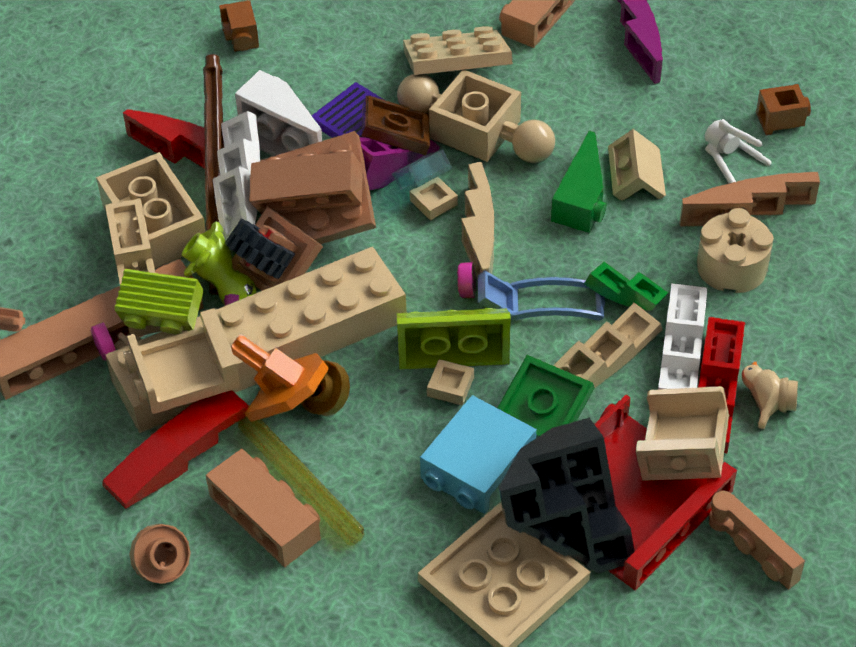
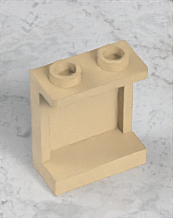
M215 308L200 312L202 327L141 346L138 345L134 334L127 336L130 350L123 352L129 373L137 372L139 378L133 381L139 401L147 400L152 415L241 387L237 362Z
M718 386L649 390L647 401L650 416L646 438L643 441H638L636 447L642 480L721 478L729 419L724 388Z

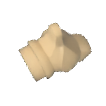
M755 361L744 368L742 371V381L751 391L760 410L759 429H765L768 419L777 410L786 413L787 410L796 411L798 381L789 380L788 377L780 379L774 371L769 369L762 370Z

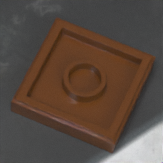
M368 95L365 97L362 106L361 136L426 156L430 147L428 113L416 111Z

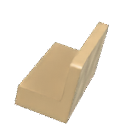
M632 129L608 146L612 190L615 197L619 200H625L642 188L658 199L666 196L660 149Z

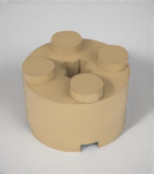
M735 208L729 213L713 217L701 229L697 256L699 275L708 285L717 290L724 291L725 288L736 290L735 293H741L755 289L764 281L768 271L774 239L773 234L764 223L750 216L749 212L745 209Z

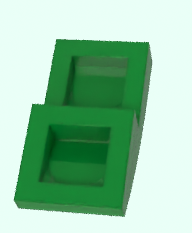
M605 262L592 271L584 282V285L605 298L628 307L635 303L643 310L652 311L668 294L667 291L642 273H637L629 280Z

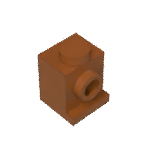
M250 0L219 5L225 40H232L234 52L258 48L257 24Z
M798 84L759 90L756 114L765 135H771L775 130L805 126L806 117L810 116L811 106L808 97L803 96Z

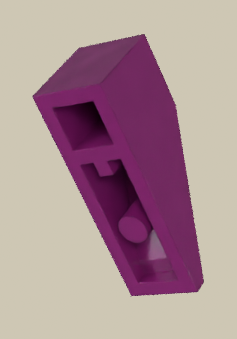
M360 137L369 190L384 188L439 151L440 146L430 139V147L425 156L366 137Z

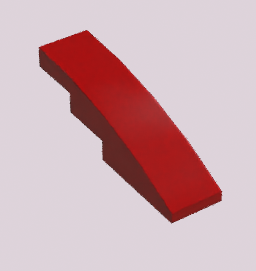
M130 109L123 112L126 132L129 137L156 153L160 152L164 158L174 164L183 157H186L205 169L204 127L160 114Z
M709 317L698 387L721 386L724 388L729 413L724 453L728 454L745 322Z
M233 390L194 402L133 450L102 480L103 487L127 509L188 471V461L218 444V433L245 418V412L249 405Z

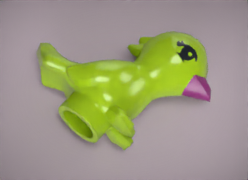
M216 221L212 224L211 229L202 234H195L183 249L182 256L190 261V264L184 270V275L188 278L196 272L203 279L213 283L218 290L219 298L223 305L226 306L256 294L257 291L254 282L247 275L233 269L231 252L229 247L226 246V240L222 234L224 230L220 222Z

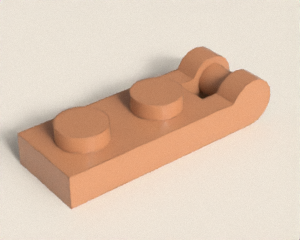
M727 491L715 493L708 520L711 528L720 532L726 531L733 538L735 545L742 553L752 555L762 565L765 574L771 580L780 581L788 590L797 584L801 579L805 560L733 494Z

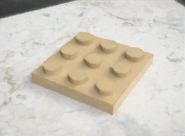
M489 26L474 28V32L461 34L460 30H447L442 32V36L430 37L427 33L411 35V39L403 40L404 53L414 75L513 64L511 49L498 30H493V27Z
M501 502L418 572V582L493 647H517L590 580V571L571 556L567 555L566 557L542 545L538 539L524 532L519 533L509 528L505 522Z

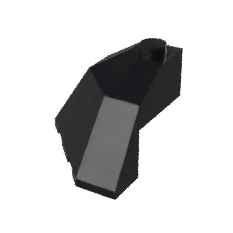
M590 417L551 428L519 450L498 487L507 526L519 533L524 532L538 539L542 545L566 557L569 555L583 562L587 568L597 573L625 566V561L635 552L631 527L616 507L604 437Z

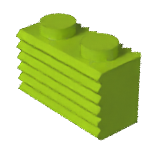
M125 269L120 290L118 291V298L116 299L115 312L128 327L145 329L146 325H152L155 327L159 326L161 331L169 334H181L182 331H191L195 328L203 288L198 279Z

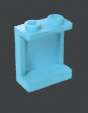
M472 395L420 456L421 479L432 490H443L455 497L461 506L467 509L475 508L485 514L489 509L491 494L502 482L519 450L536 439L537 429Z

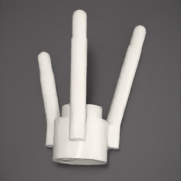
M724 119L713 122L706 130L705 140L709 144L706 146L705 151L714 158L728 184L736 182L719 153L730 154L739 147L766 166L771 165V161L744 142L746 141L756 147H761L762 142L731 126Z

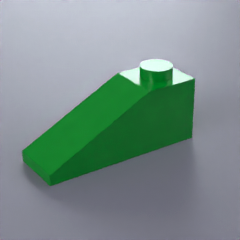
M588 131L552 198L551 222L587 233L591 232L595 222H602L607 203L602 202L604 187L595 132Z

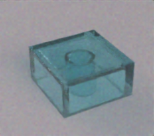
M442 149L419 158L392 173L400 190L405 192L422 186L452 169V166Z

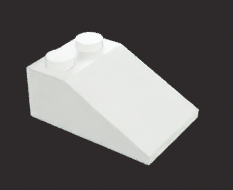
M259 70L235 93L238 115L246 111L256 115L260 150L276 156L322 141L320 126L287 82L282 81L280 78Z

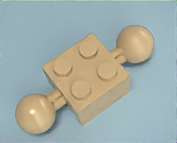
M462 70L443 94L439 93L436 82L425 74H411L404 78L398 87L397 98L400 105L416 111L429 113L431 139L488 162L505 140L512 142L517 156L529 163H538L547 159L554 150L555 135L550 126L545 122L528 120L518 125L521 116L520 91L467 70Z

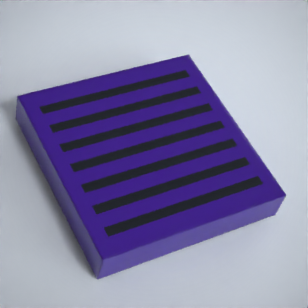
M355 82L311 116L320 126L321 131L331 138L356 131L359 137H362V106L365 97L369 95L384 99Z

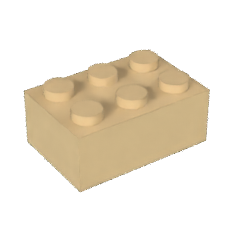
M160 152L96 177L105 211L106 204L141 198L154 268L183 257L182 251L189 240L197 233L202 234L206 232L204 217Z

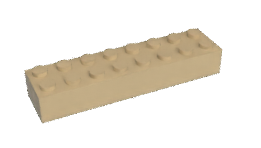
M373 246L215 310L230 347L239 335H243L267 353L271 354L277 348L292 360L317 353L320 357L396 326L397 313H407L405 292ZM201 316L197 317L194 329L202 327ZM162 331L137 341V343L141 346L174 336V334ZM129 345L105 354L111 380L139 433L170 421L194 403L191 402L152 415L147 400L139 401L133 381L139 378L137 372L129 373L123 352L130 350ZM234 356L238 366L241 385L240 388L233 389L236 393L256 385L254 377L258 372Z

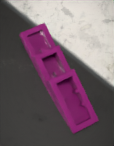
M617 0L621 5L620 22L625 27V47L653 83H660L663 62L661 39L654 14L647 0Z

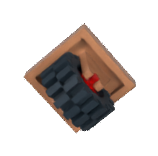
M268 206L255 225L241 218L225 242L226 246L236 252L232 259L233 269L247 275L261 291L305 274L323 248L321 244Z

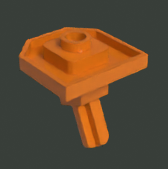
M239 335L231 345L233 355L258 372L254 380L261 389L245 412V415L251 422L294 409L315 392L329 370L317 353L292 360L277 348L271 354L267 353L243 335Z

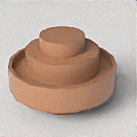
M155 524L147 526L138 532L132 541L129 554L131 565L138 576L149 582L164 584L174 581L184 573L189 565L191 552L189 542L183 532L174 526Z

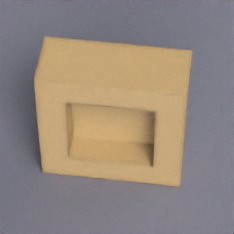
M438 176L409 191L410 201L429 220L458 205V195Z
M439 359L427 386V396L463 405L474 379V368Z

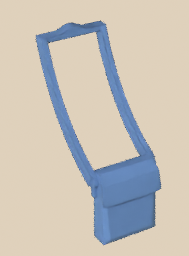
M486 270L478 275V303L492 309L507 308L510 312L511 320L560 315L600 321L604 318L605 299L602 295L595 292L597 312L573 308H537L518 312V289L543 285L590 288L584 285L586 280L573 278H534L510 284Z

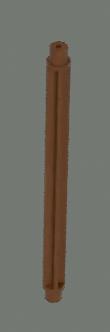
M215 54L205 57V66L203 67L206 231L211 229L214 222H219L213 178L220 176L217 151L224 148L221 123H223V68L220 66V57ZM207 281L209 283V293L211 295H219L213 283Z

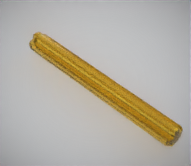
M246 416L238 421V428L347 545L353 546L364 538V527L261 419L251 422Z

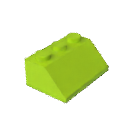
M485 308L479 310L397 313L399 370L435 368L439 359L464 366L510 364V312L507 308Z

